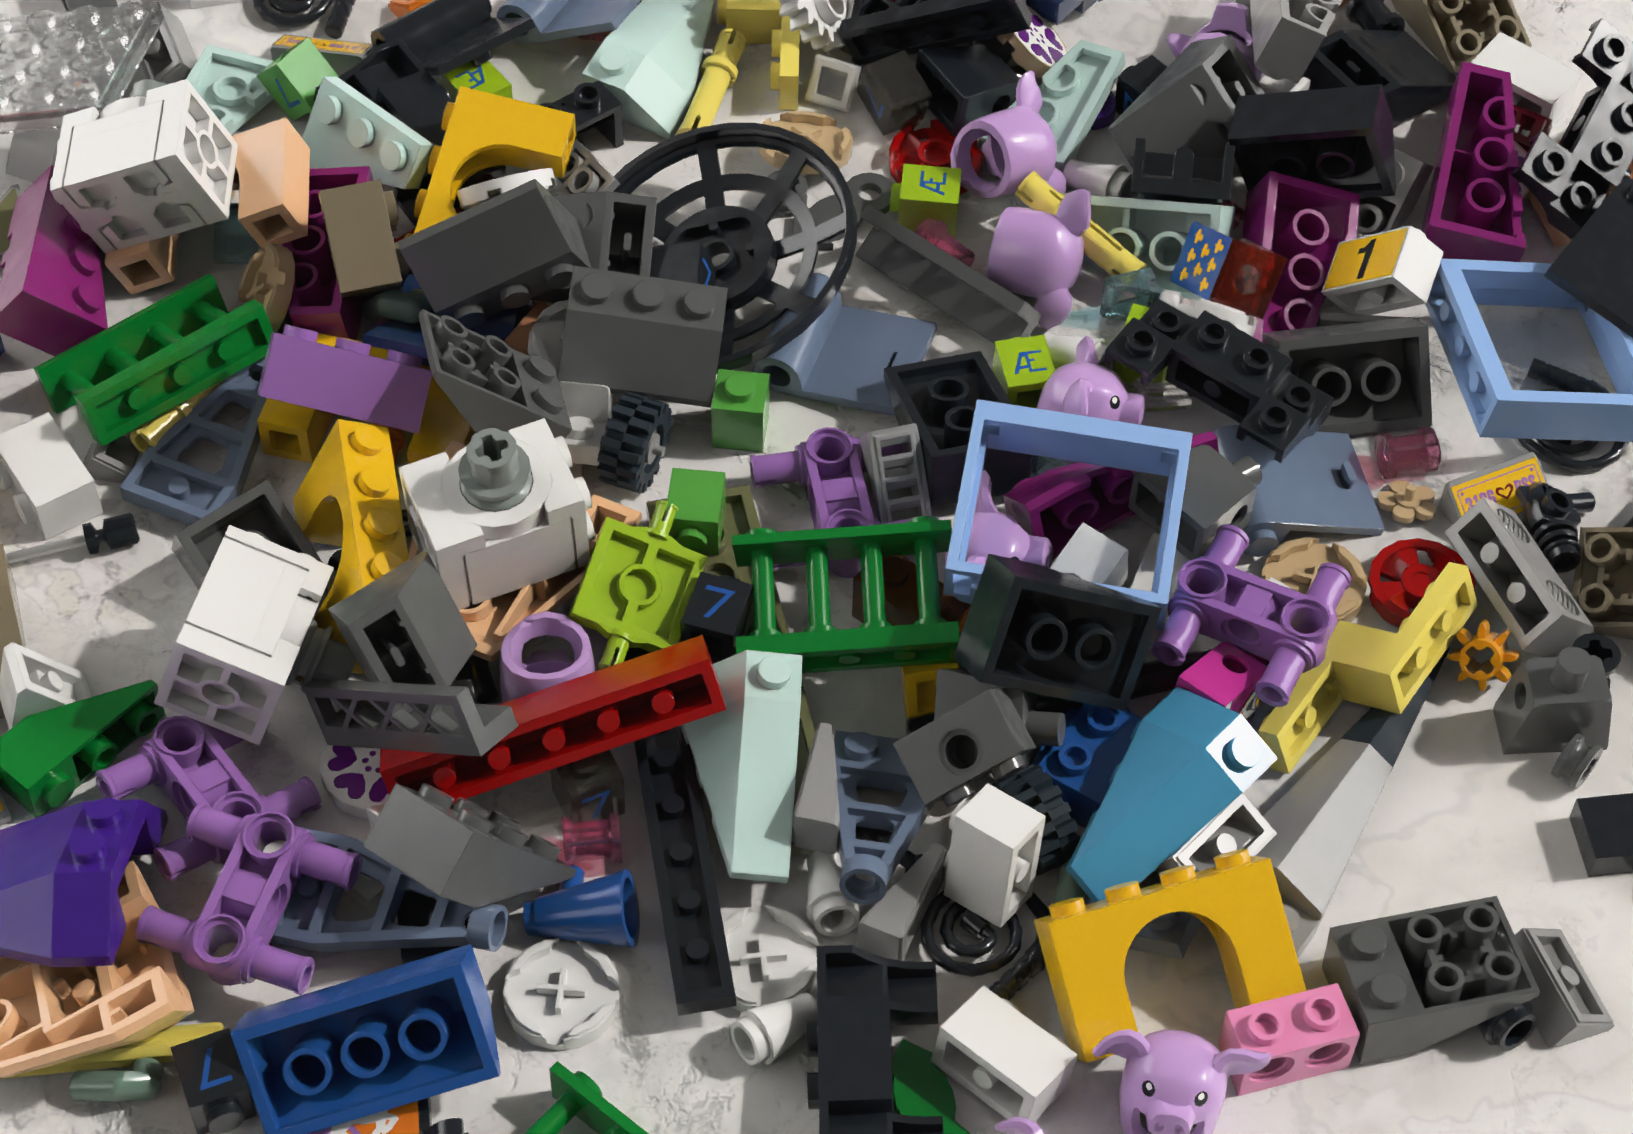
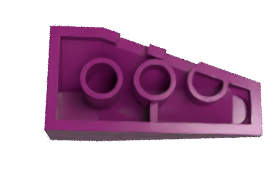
M1269 171L1247 193L1242 232V251L1246 242L1251 240L1288 258L1264 319L1245 310V315L1255 316L1256 320H1258L1253 335L1254 338L1263 342L1262 333L1315 327L1320 316L1319 311L1326 298L1321 292L1339 242L1355 239L1357 236L1360 194Z
M1212 431L1192 436L1191 448L1199 445H1208L1219 453L1218 440ZM1080 462L1049 469L1034 478H1026L1018 482L1011 491L1005 493L1003 498L1006 512L1008 515L1013 516L1029 535L1048 538L1053 547L1052 560L1059 556L1082 523L1103 533L1135 515L1128 508L1134 471Z

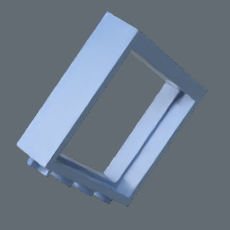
M1441 259L1425 305L1479 437L1633 442V338L1544 277L1552 265L1551 263ZM1476 304L1579 309L1617 394L1512 390Z
M977 399L945 566L943 595L955 596L962 602L972 604L985 566L966 562L987 448L1168 476L1151 592L1095 583L1161 606L1162 610L1155 629L1162 630L1168 606L1193 433Z

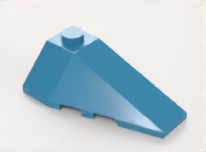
M1177 686L1137 722L1130 736L1132 742L1122 762L1116 765L1109 779L1111 785L1099 809L1092 814L1066 867L1068 873L1093 902L1106 899L1104 889L1131 881H1138L1140 884L1241 795L1278 759L1241 714Z

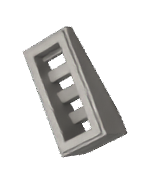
M913 423L867 432L860 439L875 512L879 522H892L891 512L916 507L918 517L932 516L917 424ZM902 445L903 453L882 457L881 448ZM901 466L907 467V475L885 478V469ZM911 487L913 496L889 500L888 491Z
M820 722V726L816 727L793 814L792 842H794V847L835 854L838 846L840 816L834 734L832 733V724Z
M934 843L861 919L858 924V948L880 957L904 960L921 927L920 923L930 902L936 897L945 879L946 869L943 867L947 854L945 846Z

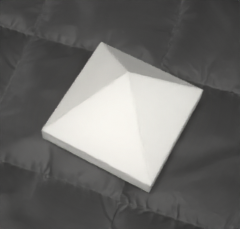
M816 54L804 100L849 113L862 67Z

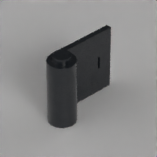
M433 0L372 31L371 42L374 48L377 45L401 38L430 75L442 76L471 61L473 67H476L492 59V49L535 28L532 18H492L490 15L492 12L490 0Z

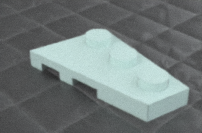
M1080 40L1042 76L1043 82L1038 87L1041 91L1043 105L1039 114L1051 127L1055 136L1057 146L1055 168L1062 171V173L1066 164L1071 159H1075L1126 64L1124 52ZM1016 101L1009 108L1016 107ZM987 136L978 138L981 148L987 141Z
M209 44L206 45L186 78L231 135L274 99L256 77L273 62L272 60Z
M323 77L302 138L310 148V167L317 169L370 166L374 180L381 179V184L402 189H419L434 146L430 141L338 77Z

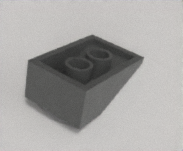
M268 479L174 535L171 548L198 590L202 586L229 525L246 532L259 534L270 542L297 553L308 554L317 561L322 562ZM330 576L314 617L334 583L332 576Z

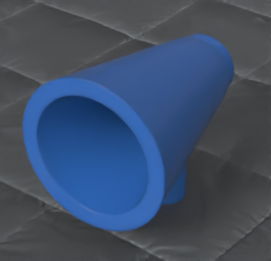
M571 866L577 871L573 878L560 882L559 891L537 897L535 901H526L524 903L523 921L528 936L538 935L540 938L546 939L560 938L565 941H581L632 948L636 947L640 931L639 903L635 882L628 869L584 882V871L578 866Z

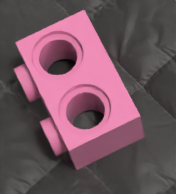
M1338 983L1226 1011L1217 1045L1220 1052L1234 1048L1272 1054L1269 1064L1263 1069L1249 1074L1230 1075L1237 1095L1241 1096L1349 1068L1360 1032Z

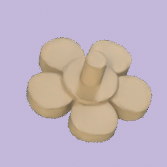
M1395 480L1389 484V491H1382L1378 494L1377 505L1385 511H1392L1391 516L1397 522L1408 524L1413 522L1414 517L1427 521L1436 516L1437 507L1433 504L1435 492L1427 486L1416 487L1405 480Z

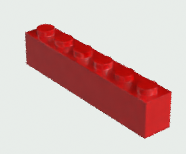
M701 635L499 704L511 706L518 727L482 756L380 749V774L389 795L396 783L418 792L422 784L425 783L454 798L453 803H455L458 797L467 799L727 709L719 679L704 637Z

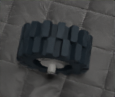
M626 392L625 395L619 398V405L615 404L612 409L613 417L612 419L608 418L605 426L607 430L600 442V445H603L598 453L597 461L600 464L597 467V474H599L598 479L601 482L639 494L647 491V486L650 487L653 483L654 474L657 475L659 472L660 459H664L666 453L665 443L669 442L670 438L668 430L672 426V418H669L672 411L668 404L630 392Z
M1032 764L991 784L1046 816L1036 876H1040L1071 859L1081 837L1075 832L1078 830L1076 820L1070 817L1069 812L1072 810L1068 802L1065 803L1062 800V791L1058 785L1053 786L1052 777L1048 772L1044 773L1041 766Z

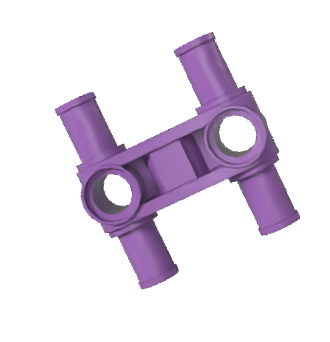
M832 427L821 428L813 432L807 441L796 445L795 451L749 456L750 473L754 489L762 486L798 481L800 486H805L814 529L908 523L910 520L880 523L878 518L874 519L863 474L867 471L861 444L857 437L853 438L852 435H848L843 430ZM902 445L881 448L882 457L903 453ZM901 466V467H895V468H902V469H903V468H907V467H906V466ZM860 558L829 560L828 570L842 578H853L861 571ZM806 562L773 564V571H778V569L804 566Z
M1221 525L1217 529V534L1205 555L1186 562L1180 568L1177 588L1167 606L1169 619L1158 638L1154 640L1151 651L1160 662L1169 666H1180L1185 661V656L1198 633L1220 642H1230L1241 650L1270 661L1263 676L1255 686V693L1258 698L1268 705L1283 707L1287 705L1290 694L1301 674L1319 666L1325 659L1328 640L1338 623L1335 609L1345 590L1351 584V575L1344 567L1331 562L1323 563L1319 566L1318 573L1305 595L1236 569L1235 566L1240 557L1249 546V537L1242 529L1234 525Z
M176 715L164 719L155 728L154 737L143 742V745L139 747V754L96 772V781L104 798L119 800L151 784L157 787L161 786L187 822L194 807L200 803L207 805L209 808L241 818L248 814L278 811L288 816L291 821L322 807L320 805L322 803L320 794L313 781L307 776L266 797L260 793L257 794L224 751L244 741V739L187 716ZM185 835L163 847L159 846L153 849V857L159 872L170 883L176 880L177 877L211 860L216 864L226 863L231 851L197 840H189L188 836Z
M202 803L197 804L188 819L186 827L188 839L204 842L231 852L200 917L193 921L157 909V907L152 905L147 906L138 921L136 939L140 943H148L181 954L183 961L188 966L206 972L211 980L220 985L252 983L257 979L294 991L298 995L304 994L313 977L315 961L311 957H303L270 946V940L299 879L306 875L340 886L342 889L349 891L355 885L361 871V854L347 852L316 842V837L309 830L295 826L288 816L278 811L248 814L241 818L209 808ZM278 840L286 841L283 847L276 852H262L271 842ZM237 943L236 948L229 955L220 958L213 957L215 951L223 944Z

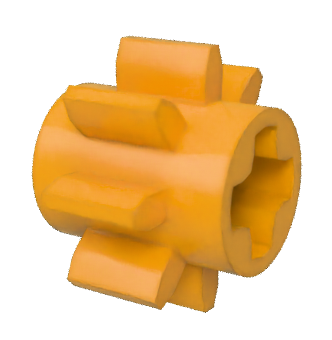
M1483 620L1479 624L1477 633L1474 636L1469 630L1462 628L1456 636L1464 647L1454 649L1448 654V659L1459 661L1462 669L1457 680L1461 682L1467 677L1478 680L1480 691L1486 690L1490 683V678L1494 675L1500 681L1506 683L1512 675L1503 664L1516 661L1520 656V651L1508 649L1506 639L1511 631L1506 629L1500 634L1491 631L1488 620ZM1487 646L1492 649L1494 654L1490 660L1480 664L1475 660L1474 656L1478 650L1481 651Z

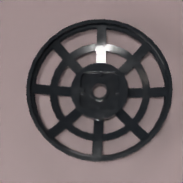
M723 123L700 127L673 136L649 148L614 175L620 185L613 192L631 194L642 183L659 171L685 158L698 154L702 180L693 182L673 192L657 204L654 237L663 242L664 245H671L679 241L692 242L701 240L711 261L718 254H729L724 263L715 266V286L728 288L717 373L718 369L734 370L752 364L778 351L801 335L825 311L836 296L851 267L857 243V214L852 193L840 169L825 151L802 135L777 126L760 123ZM759 147L780 151L789 156L775 180L754 174L721 175L717 149ZM806 164L815 169L831 186L842 211V214L817 226L806 203L796 192L791 190ZM731 190L752 191L765 194L755 210L751 211L743 207L726 206L724 192ZM698 198H705L706 209L690 216L677 227L665 220L682 206ZM781 204H784L796 216L802 232L775 241L767 224ZM844 233L840 257L825 286L816 298L801 294L814 271L818 256V245ZM803 252L800 269L789 289L771 281L778 260ZM756 297L774 304L771 309L757 319L735 328L734 310L745 306ZM787 310L800 314L794 321L771 337L745 350L734 353V342L763 330L780 318Z

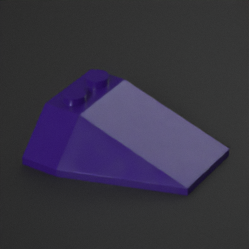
M103 798L96 801H84L1 829L0 956L49 967L112 966L127 928L117 888L131 855H154L153 849L159 846L169 820L167 811L142 799L116 800L114 798Z

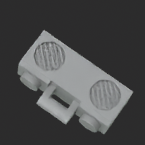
M1482 497L1445 531L1524 651L1543 658L1558 657L1563 649L1572 647L1578 637L1594 632L1593 625L1514 510Z

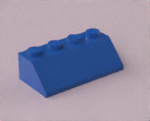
M471 944L245 1012L230 1032L265 1134H309L496 1078L501 1074L490 998Z

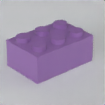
M285 324L283 334L271 332L257 391L259 396L419 433L432 378L431 370L421 368L422 357L390 349L386 359L369 355L371 345L337 337L335 347L317 343L318 332Z

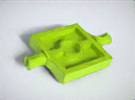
M657 501L649 527L630 526L610 517H606L601 525L568 616L574 622L596 630L608 639L603 656L598 664L600 670L610 666L614 654L612 666L624 662L629 647L654 652L677 644L680 639L681 619L708 557L681 546L673 537L669 536L675 515L678 513V507L673 503L667 509L662 521L668 501Z

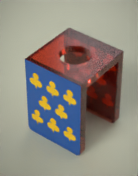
M1194 221L1173 270L1171 281L1205 300L1264 319L1288 258L1245 238L1236 240L1203 223Z

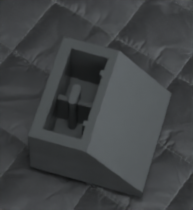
M425 550L328 609L367 680L371 682L450 686L477 647L474 637L433 561ZM407 703L403 704L402 708L408 713L413 711Z

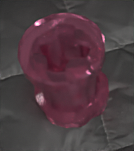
M1431 426L1421 427L1415 434L1393 437L1389 432L1378 434L1375 440V459L1378 470L1384 479L1396 478L1398 472L1420 468L1426 473L1437 471L1441 462V449L1434 429Z
M618 812L609 813L607 819L573 822L570 817H561L566 864L575 866L576 862L611 859L614 864L622 863Z

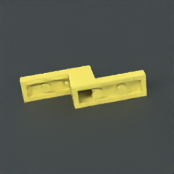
M718 0L717 24H726V29H733L728 43H733L736 33L739 31L745 36L747 44H772L771 58H780V62H771L770 90L779 91V110L798 111L800 29L792 32L788 15L781 18L779 15L781 8L779 0Z
M1448 562L1437 579L1428 585L1424 597L1411 615L1402 621L1398 633L1339 620L1328 640L1323 662L1319 666L1302 673L1290 694L1287 705L1275 707L1271 713L1265 716L1258 730L1259 736L1278 758L1269 766L1271 770L1290 774L1343 700L1397 714L1403 712L1452 643L1456 634L1462 629L1478 606L1468 566Z

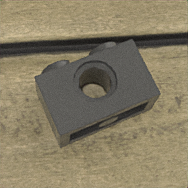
M1005 688L989 689L893 743L924 804L943 800L946 807L953 806L975 794L977 790L973 783L991 773L995 781L1021 769L1026 765L1021 756L1036 748ZM964 735L972 738L978 748V756L972 766L964 764L957 753L958 743Z

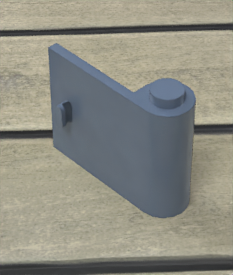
M506 0L499 8L497 18H532L535 28L512 39L520 44H530L614 31L637 7L641 0Z
M812 273L806 288L801 294L816 298L829 280V277L821 273ZM838 291L825 311L801 335L778 351L756 361L753 365V372L770 374L769 390L778 393L896 416L884 379V368L890 367V365L893 367L924 361L936 334L937 323L842 305L840 291ZM787 310L774 322L767 338L794 321L800 314Z
M1228 425L1213 431L1218 440L1219 454L1233 463L1244 456H1249L1258 463L1262 471V481L1256 486L1257 492L1251 520L1243 529L1249 537V546L1243 554L1255 557L1270 554L1272 550L1278 547L1290 530L1381 536L1384 532L1385 527L1348 433L1316 431L1313 436H1308L1297 444L1286 458L1279 463L1274 460L1276 452L1249 436H1246L1243 441L1237 439L1236 434L1239 425Z

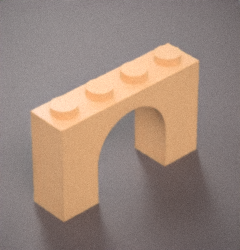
M286 117L233 135L232 137L238 143L232 191L239 190L238 220L263 250H265L264 245L268 243L281 245L308 236L310 148ZM179 233L119 250L116 248V251L106 253L105 266L131 295L175 281Z

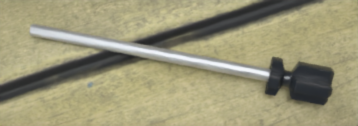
M131 513L103 519L102 529L96 530L92 523L89 522L82 524L84 535L6 553L10 564L87 545L91 555L99 552L100 543L106 542L112 550L139 542L140 537L137 524Z

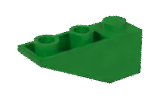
M151 679L26 716L0 737V788L35 818L45 815L53 807L64 804L77 787L97 771L109 767L121 751L138 737L149 734L157 726L159 720L165 716L164 707L154 704L159 690L157 683Z

